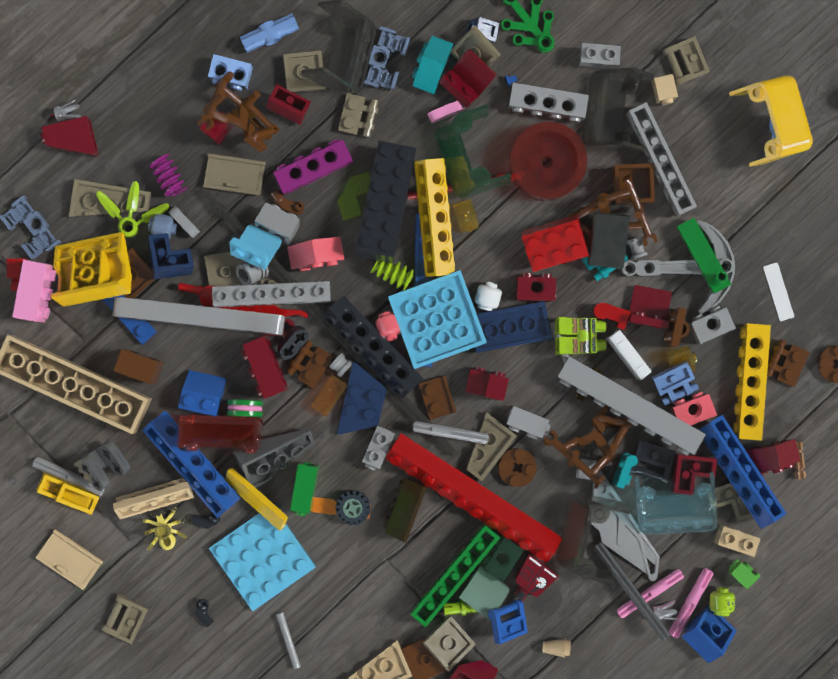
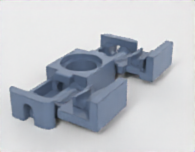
M380 27L379 31L382 32L377 46H373L368 62L370 69L366 80H363V84L371 85L374 88H378L380 84L382 87L394 90L399 72L391 74L385 69L390 50L391 52H394V50L399 51L400 55L405 56L410 38L396 35V32L392 29ZM378 52L383 53L385 59L383 62L378 63L374 60V55Z
M21 196L12 204L11 210L4 215H0V219L11 231L16 228V224L24 222L35 237L32 238L34 241L30 244L26 243L21 246L28 256L34 260L44 251H52L53 247L61 244V240L55 239L48 229L50 225L40 212L34 211L26 199L28 197ZM36 218L41 221V226L38 229L32 227V221Z

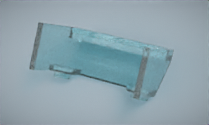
M714 472L710 473V484L702 483L697 486L694 495L656 496L654 489L650 487L640 488L639 477H635L636 505L639 531L641 533L651 535L707 532L717 528Z

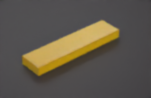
M234 468L229 469L225 481L274 527L281 531L287 522L288 516Z

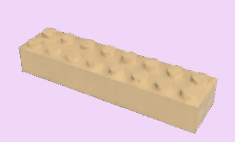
M7 335L0 349L1 375L130 434L137 433L152 398L14 335Z

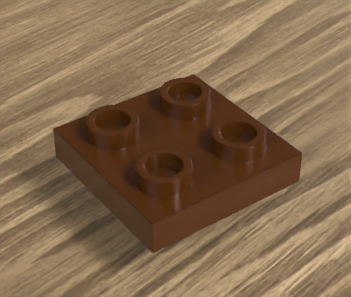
M678 307L673 308L672 312H669L667 321H670V324L663 336L665 346L679 347L681 337H685L689 333L690 327L684 321L687 309Z

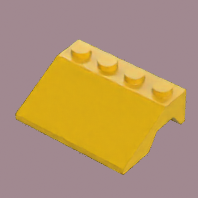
M123 232L55 246L53 267L59 279L58 291L52 293L51 298L63 307L131 293L132 275Z

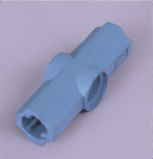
M289 14L276 21L265 22L258 29L240 38L246 52L249 53L264 45L269 46L277 43L282 37L299 30L293 14Z

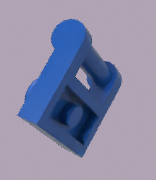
M520 599L513 600L509 605L498 609L493 608L488 611L496 644H502L528 633L524 605ZM515 611L516 615L501 621L500 616Z

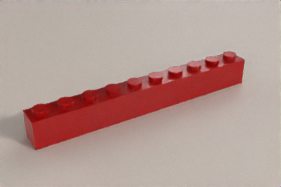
M401 433L385 457L391 464L398 466L408 475L415 477L425 486L432 488L442 497L449 499L456 506L464 509L473 517L478 518L490 528L501 533L505 538L512 540L522 549L535 555L539 560L547 563L552 558L562 540L561 536Z

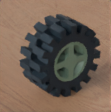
M358 490L344 492L338 498L335 507L340 521L342 520L344 524H349L350 526L363 523L370 513L368 497Z

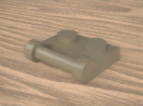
M696 37L663 50L675 74L677 86L710 72ZM679 50L688 75L683 76L674 52Z
M117 594L115 598L116 603L101 630L132 644L149 608L128 599L124 595ZM125 605L127 610L118 629H115L113 625L122 606Z

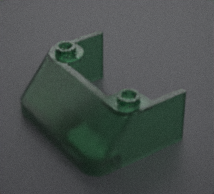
M488 104L455 115L440 125L435 132L436 141L441 156L444 158L446 172L453 193L458 198H466L511 184L510 173L491 179V175L486 168L477 167L472 169L462 140L461 133L469 131L473 121L489 116Z

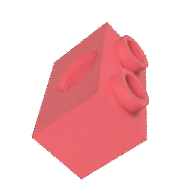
M702 391L691 395L692 399L687 401L684 398L674 402V406L670 407L673 416L690 426L717 416L710 395L703 394ZM691 404H695L697 407V412L693 415L688 411Z

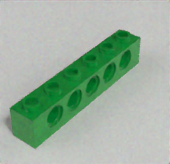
M484 523L411 610V616L426 627L496 544L500 536Z

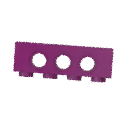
M333 140L324 149L321 147L316 148L307 157L302 155L293 160L294 163L288 166L287 164L278 166L276 168L277 171L273 173L283 194L287 195L352 164L353 160L344 141ZM328 153L335 155L333 162L325 161V156ZM311 161L318 163V167L314 171L308 169V164ZM294 169H298L301 172L300 177L297 179H293L290 176Z

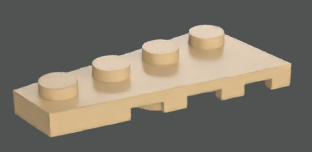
M397 640L348 679H408L413 675Z

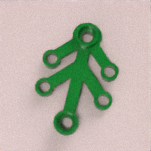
M503 0L505 5L511 6L524 23L504 19L501 22V29L506 32L511 29L532 32L536 37H523L521 34H516L512 40L515 46H521L522 44L536 46L543 53H548L554 48L555 40L550 35L551 24L554 19L552 11L547 10L543 13V33L538 28L539 10L543 0H540L538 5H535L533 0H531V18L517 0L511 2ZM550 14L552 18L547 20L545 15ZM508 22L510 27L505 28L503 23ZM520 37L522 42L516 43L515 38ZM544 40L548 41L549 45L546 47L542 45V41Z

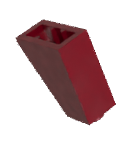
M83 116L41 127L42 133H40L42 143L46 144L49 148L95 157L99 156L89 117Z

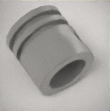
M244 262L236 267L237 277L243 285H252L266 278L269 273L268 266L266 270H263L248 262Z

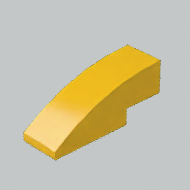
M45 472L36 488L37 493L91 515L99 500V496Z

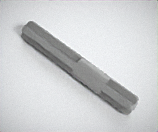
M415 421L413 424L414 432L482 444H487L489 438L487 433L418 421Z
M37 457L33 462L32 466L96 495L101 496L105 491V488L102 491H97L83 476Z

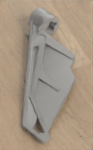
M579 458L590 469L597 462V460ZM577 468L576 478L590 479ZM601 470L597 473L599 477L602 475L605 477ZM607 478L604 479L597 489L594 487L595 483L593 482L588 522L599 530L603 544L645 572L648 579L655 581L657 579L660 558L658 553ZM647 559L655 565L654 573H650Z

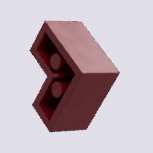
M479 367L469 370L465 392L504 401L509 378L505 377L506 373L493 371V374L485 373L486 369Z
M796 439L777 441L770 445L752 447L746 450L761 475L767 474V471L771 470L772 473L783 472L784 469L793 468L795 463L801 461Z
M676 453L670 491L694 495L695 477L715 478L717 459Z

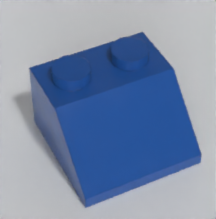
M189 370L182 388L178 408L219 416L227 378Z
M708 604L688 624L681 637L709 664L724 655L737 630L723 616L714 615Z

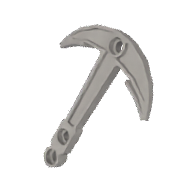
M697 220L709 245H713V251L721 265L722 263L727 264V269L724 271L727 273L728 279L732 284L735 275V260L729 243L716 228L706 222ZM639 260L636 263L626 261L624 262V269H621L625 276H632L634 274L638 276L702 274L695 260L665 262L659 260ZM627 265H630L632 267L631 272H627L625 270V267ZM645 265L651 266L650 272L645 271ZM731 286L715 294L710 289L705 303L698 310L699 314L707 312L719 304Z

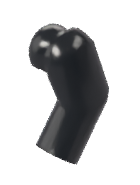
M200 599L196 604L195 615L208 628L214 620L208 615L209 602L206 599Z

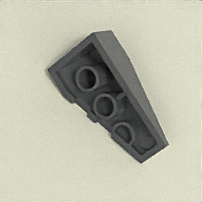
M307 428L250 442L234 450L233 453L244 478L257 488L269 482L276 471L279 469L283 470L287 467L286 463L292 458H298L315 442L311 430Z

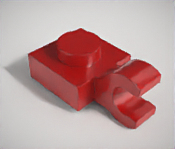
M26 258L7 259V278H12L11 291L17 292L22 264L23 260H28Z

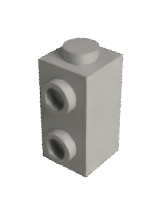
M513 405L506 420V424L509 425L508 429L518 433L520 430L526 431V436L536 440L538 437L543 438V435H547L551 427L548 424V419Z
M379 425L377 426L362 461L365 463V467L372 470L381 468L395 432Z

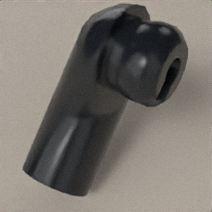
M213 512L205 518L195 514L191 523L209 529L219 523L220 516L217 518Z

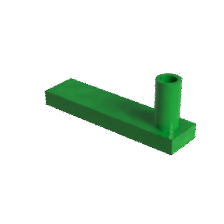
M695 218L678 225L676 228L712 293L715 294L731 286L732 284L728 279L727 273L723 270Z

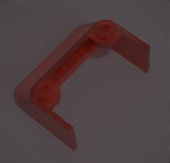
M212 415L179 416L178 448L186 447V451H198V447L244 449V453H256V451L260 450L263 418Z

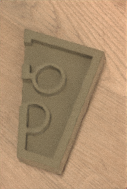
M487 412L480 432L489 435L487 444L476 443L467 470L481 481L485 479L517 437V435Z

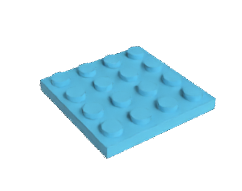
M461 270L388 297L414 369L487 343Z
M260 513L209 548L252 611L316 567L287 524L279 531Z

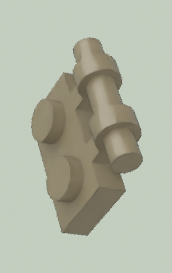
M347 93L338 131L357 136L358 129L360 128L364 129L362 136L370 138L371 131L374 130L375 126L373 125L375 114L377 115L378 100L371 99L370 106L364 105L365 97ZM362 112L368 113L366 123L360 122Z

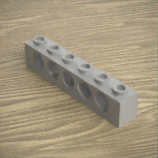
M647 102L629 110L626 114L649 163H653L654 173L675 217L696 208L697 205Z
M329 281L212 287L213 307L215 308L331 302Z

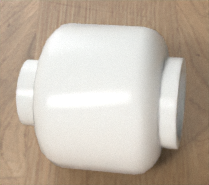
M486 282V285L478 286L474 301L478 304L477 307L492 311V309L499 306L502 291L497 288V284Z

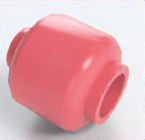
M392 311L379 314V318L375 321L379 334L387 341L396 340L398 338L397 335L401 331L395 315Z

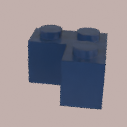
M168 233L148 236L147 245L153 280L192 275L194 266L190 249L171 251Z

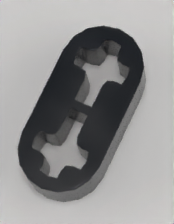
M297 325L293 327L279 343L277 350L283 359L293 358L307 342L309 335L303 326Z

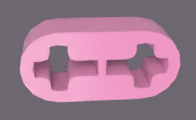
M455 101L429 112L428 117L430 122L434 123L462 112L464 106L459 101Z

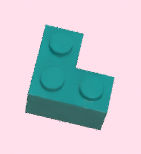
M431 36L429 42L425 41L422 52L420 51L417 63H420L419 67H415L412 78L415 79L414 87L432 94L435 93L453 43L435 36Z

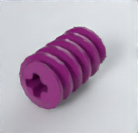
M170 154L157 158L150 165V169L155 170L153 175L158 177L157 182L163 183L160 188L166 190L164 192L165 197L176 196L188 189V187H181L185 182L184 180H177L181 174H174L177 166H170L174 162L173 160H167Z

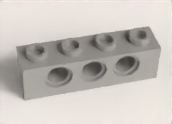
M513 83L508 108L512 109L514 113L522 114L523 111L531 112L533 116L542 117V114L550 115L551 119L561 120V117L569 118L570 122L580 123V120L583 121L586 116L589 95ZM531 96L534 99V104L527 105L524 102V98ZM546 99L551 100L553 107L546 108L543 105V101ZM565 102L570 103L572 110H563L562 104Z

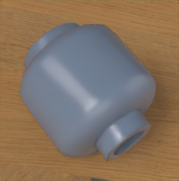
M158 213L154 217H150L148 232H151V235L168 233L169 239L172 235H176L177 224L174 223L172 216Z

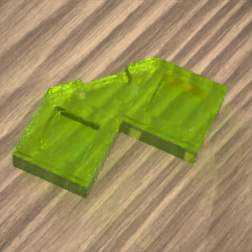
M368 172L349 178L338 200L344 221L362 215L356 196L368 193L370 184Z

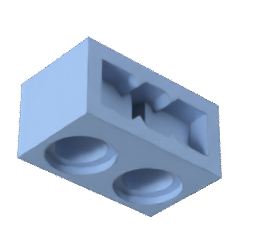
M214 54L208 77L212 80L213 84H216L228 71L233 72L234 77L236 73L243 72L244 77L242 80L238 81L233 77L228 85H231L230 88L242 91V88H248L253 67L250 63ZM224 67L226 69L225 73L221 76L216 75L217 69Z

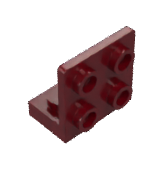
M468 49L452 70L441 78L439 83L468 108L496 77V73L475 53Z
M635 285L629 310L631 313L627 322L668 329L670 321H667L672 292Z

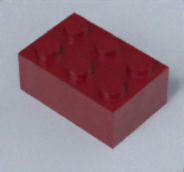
M263 336L243 344L244 349L241 351L245 361L249 360L250 362L249 372L253 379L256 378L258 382L256 389L259 396L267 399L289 390L269 338Z

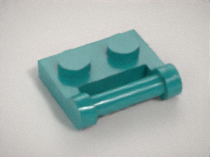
M630 453L622 454L612 484L624 489L625 485H629L632 476L629 474L631 468L638 463L636 456Z

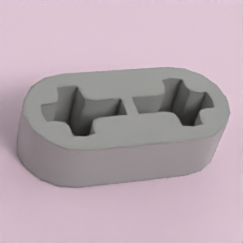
M174 206L168 211L192 238L200 232L178 207Z

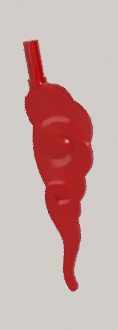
M180 282L178 290L199 295L202 306L213 307L212 287L217 286L207 285L202 287ZM276 305L220 307L222 309L277 314L285 317L292 315L308 317V313L305 311L282 309Z

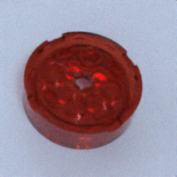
M541 122L525 129L514 142L508 159L509 173L516 187L526 196L539 201L558 200L571 193L582 181L587 168V152L581 138L571 128L557 122ZM550 158L552 161L551 167H543L542 159Z

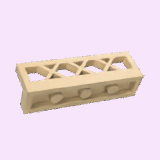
M184 478L116 497V503H113V508L119 519H123L194 498L193 489Z

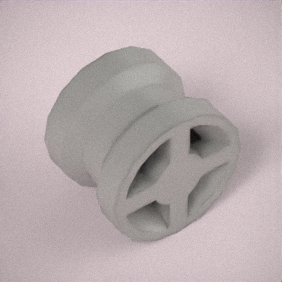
M341 353L329 367L335 369L337 375L341 377L350 368L352 362L347 361L345 355Z

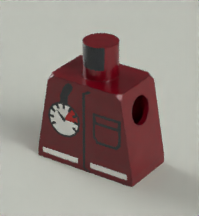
M528 552L514 578V581L520 585L514 595L521 601L529 593L537 598L559 575Z

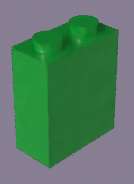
M300 462L298 464L290 511H295V515L306 516L307 513L310 514L312 511L319 464Z

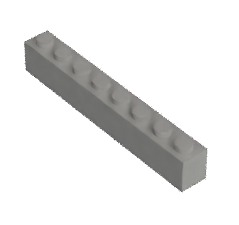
M570 356L558 375L561 378L560 383L567 387L571 385L577 387L576 392L585 397L588 394L594 397L593 402L602 407L604 404L612 407L611 412L618 416L624 414L628 417L627 421L635 426L638 424L645 426L644 431L653 436L655 433L662 436L661 441L670 446L672 443L678 445V450L687 456L689 453L695 454L706 435Z

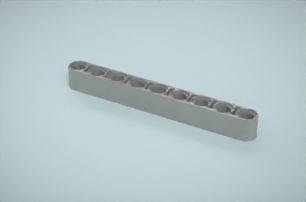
M122 297L114 298L112 315L118 318L272 335H283L285 316Z

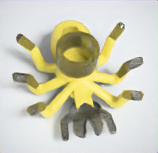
M164 506V510L161 507L152 510L153 513L148 511L149 515L157 519V522L141 518L138 520L142 523L157 526L139 534L142 537L155 532L156 537L147 548L148 551L152 549L158 539H160L159 544L164 550L172 549L176 544V538L173 533L184 539L187 538L186 535L171 527L184 523L185 519L167 523L175 514L177 507L173 508L166 519L163 517L167 511V506Z

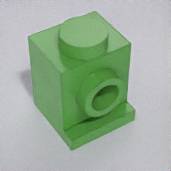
M737 558L730 563V568L727 570L747 590L761 577L757 572H751L753 568L746 561L742 563Z

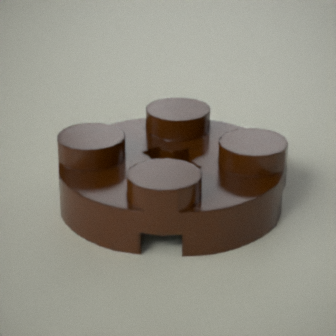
M838 345L825 348L818 357V371L826 381L838 383V368L833 367L835 364L833 361L835 359L838 361Z
M514 448L506 451L499 462L498 471L500 477L505 483L513 487L527 485L533 480L537 472L534 457L523 449ZM515 462L517 464L521 463L523 465L521 467V472H513L512 469L514 468L513 464Z

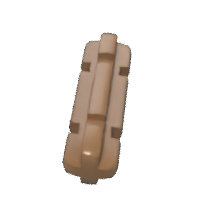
M796 442L801 461L794 464L795 479L806 478V472L803 470L805 468L804 454L801 451L803 450L802 442Z

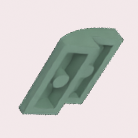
M479 566L459 595V598L490 620L488 611L493 608L498 609L511 588Z

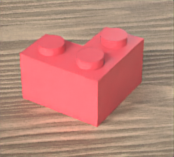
M341 237L314 239L287 247L291 269H299L300 272L311 270L310 266H312V269L323 267L325 263L326 267L338 265L337 261L345 259Z

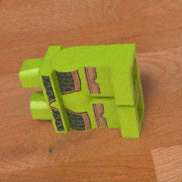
M555 318V336H575L555 338V355L595 354L606 350V340H597V333L606 332V322L596 321V318Z

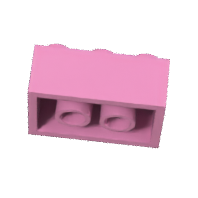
M23 260L13 318L35 322H45V319H48L50 314L48 303L49 300H52L51 294L53 293V289H51L52 282L57 277L56 270L52 265Z

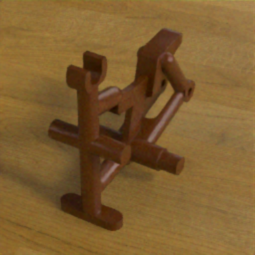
M228 71L216 82V91L213 98L203 108L205 114L197 120V124L200 125L202 122H205L207 125L206 131L214 126L212 118L223 123L230 122L244 130V140L259 152H263L267 149V146L262 140H270L272 134L279 132V127L272 124L253 105L260 97L259 91L255 90L245 99H241L226 87L234 77V73ZM227 97L237 106L232 109V112L224 115L216 111V108ZM255 117H257L267 128H265Z
M631 174L623 177L622 182L626 186L625 189L611 194L608 191H604L593 202L575 213L569 214L568 217L578 214L583 233L587 235L585 237L587 244L591 240L592 227L581 219L600 208L602 213H610V202L628 195L635 210L634 216L639 220L638 222H629L628 230L642 229L644 233L643 244L645 246H648V237H652L654 242H657V235L651 233L643 212L644 206L640 204Z
M604 406L593 418L591 423L595 429L582 438L574 437L562 444L557 440V433L551 430L549 435L553 440H548L546 437L543 439L545 445L554 446L568 459V467L575 465L595 483L594 487L596 489L606 478L603 475L599 477L597 473L604 465H607L616 458L618 446L632 426V423L627 422L628 418L606 416V412L610 409L609 406ZM605 426L619 429L610 446L602 436ZM594 441L602 452V457L590 469L578 458L580 456L578 450L571 452L569 449L576 445L583 447Z

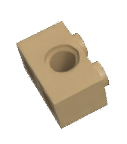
M719 524L713 542L755 557L760 538Z

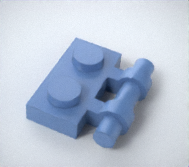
M687 361L651 377L658 394L661 396L667 393V396L661 399L664 406L670 403L674 404L678 399L684 396L688 397L699 389L696 382L691 385L688 383L694 380L695 377ZM680 386L683 387V389H681V390H679V391H677V392H675V393L673 392L674 389H676V388H678V387H680Z

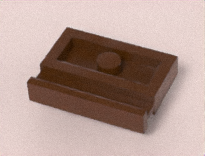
M446 376L419 383L430 420L456 412Z

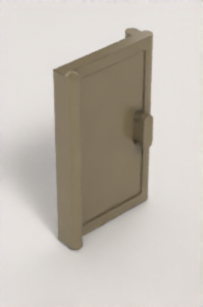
M211 153L207 154L208 162L204 188L261 195L266 162Z

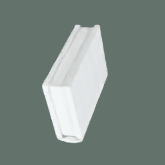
M615 330L611 336L605 338L636 379L642 380L652 372L620 330Z

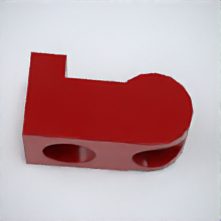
M607 303L596 304L592 311L597 319H607L616 322L615 328L625 330L631 313Z

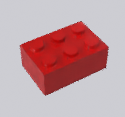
M578 214L522 231L521 237L533 272L589 256V250Z

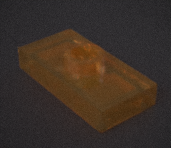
M332 374L311 404V407L327 417L348 385Z

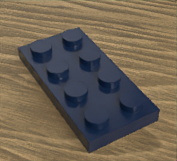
M545 301L477 314L487 343L475 347L476 353L552 339Z

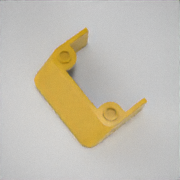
M781 76L757 82L729 92L730 96L748 94L754 102L766 100L776 138L767 141L765 144L766 158L750 162V167L773 162L811 148L813 144L812 135L797 82L792 76Z

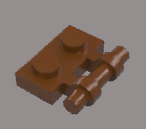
M779 339L777 346L775 345L772 350L774 353L770 362L768 361L767 376L772 377L773 372L776 371L778 374L775 380L795 387L810 352L790 344L787 351L784 349L786 341ZM780 356H785L782 365L778 366L777 363Z
M307 340L299 349L300 351L294 360L291 359L290 366L286 372L293 375L296 369L301 371L297 379L314 389L334 356L319 346L315 352H312L309 349L313 343ZM305 355H308L311 358L304 367L300 363Z

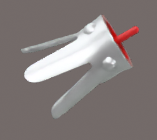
M73 100L63 106L54 107V114L51 116H55L58 122L65 119L79 118L81 115L66 114L78 109L79 104L67 106L75 101Z
M675 600L663 605L653 606V612L659 620H678L677 618H670L676 616L677 610H663L674 605Z

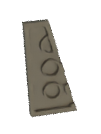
M74 179L69 217L109 214L96 196L97 191L103 192L120 209V213H129L126 210L130 188ZM139 190L138 206L135 212L149 211L151 192Z

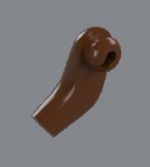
M279 190L270 194L275 205L282 211L295 215H300L304 212V204L302 202L287 200Z

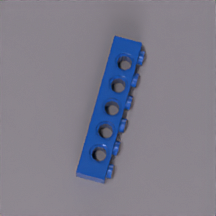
M166 411L152 420L142 430L217 518L240 499L236 491L230 487L224 480V477L218 473L211 462L206 459L199 448L194 445L187 434Z
M723 415L698 429L706 434L703 441L714 458L717 459L718 464L760 529L776 522L787 514Z

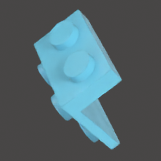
M248 225L240 239L233 237L230 241V253L238 259L266 270L280 247L282 239L258 227Z

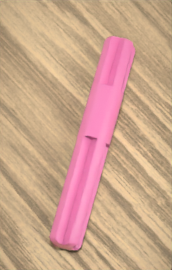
M703 568L676 617L678 620L674 621L669 630L671 636L675 638L680 636L713 576L711 570Z
M676 569L640 594L648 602L683 579L684 575L679 569ZM630 600L616 611L621 618H624L638 608Z

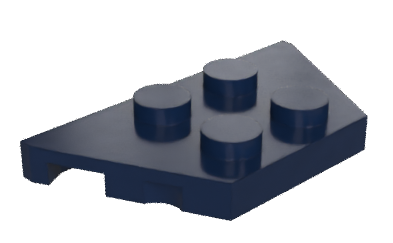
M357 362L352 363L337 432L339 435L378 426L380 423L387 387L378 382L373 375L366 372Z

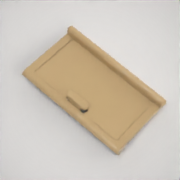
M56 529L53 530L52 535L36 556L37 560L82 590L86 588L103 563L97 556Z

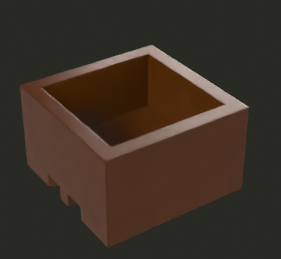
M653 163L622 164L612 167L613 192L625 189L626 186L622 182L623 177L631 174L640 204H652L655 202ZM629 195L613 201V206L633 205Z
M121 349L113 371L148 384H157L164 362L129 349Z

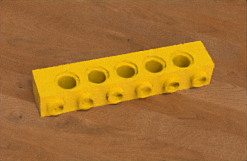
M444 158L414 161L425 277L449 275L455 272Z
M747 323L740 330V338L743 340L738 353L739 358H741V365H738L737 377H740L739 385H736L738 404L734 406V415H737L736 423L733 424V432L738 439L762 441L771 325ZM753 338L758 341V346L755 349L750 346V341ZM751 357L756 359V366L754 368H751L748 364ZM750 376L755 379V384L752 387L747 385V379ZM749 395L754 400L751 406H747L745 402ZM746 415L752 417V422L749 425L744 423Z

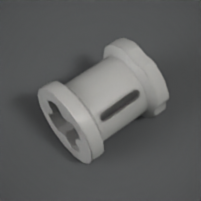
M643 237L627 241L632 254L631 260L648 255L644 251L642 244Z

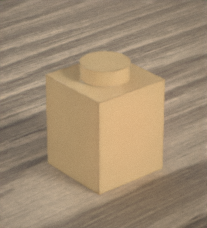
M673 74L654 78L651 83L656 104L668 105L674 103L673 100L678 97Z

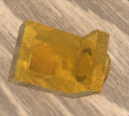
M471 199L452 205L461 233L479 228Z
M688 346L666 352L669 368L687 361L691 371H696L695 364L697 363V358L694 352L691 353Z

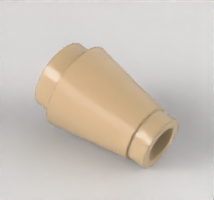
M564 638L543 641V653L564 658L565 656H570V640Z

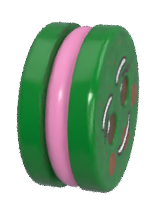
M228 399L227 405H229L227 416H263V412H261L263 401Z

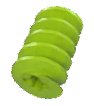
M378 260L371 271L373 273L377 270V277L384 274V281L391 278V285L397 282V289L404 286L403 291L408 287L414 272L411 269L407 273L406 265L400 268L399 261L394 265L393 263Z

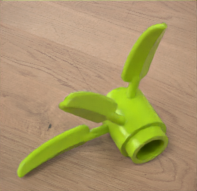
M134 181L130 187L126 210L129 211V214L125 218L119 215L120 209L110 198L101 191L96 193L98 200L113 218L117 217L120 220L118 230L124 233L125 238L136 236L139 224L142 222L148 224L150 217H154L158 213L164 214L169 209V204L164 203L142 214V219L136 222L132 218V213L137 210L139 184L137 181ZM128 225L132 226V231L130 232L125 231V227Z

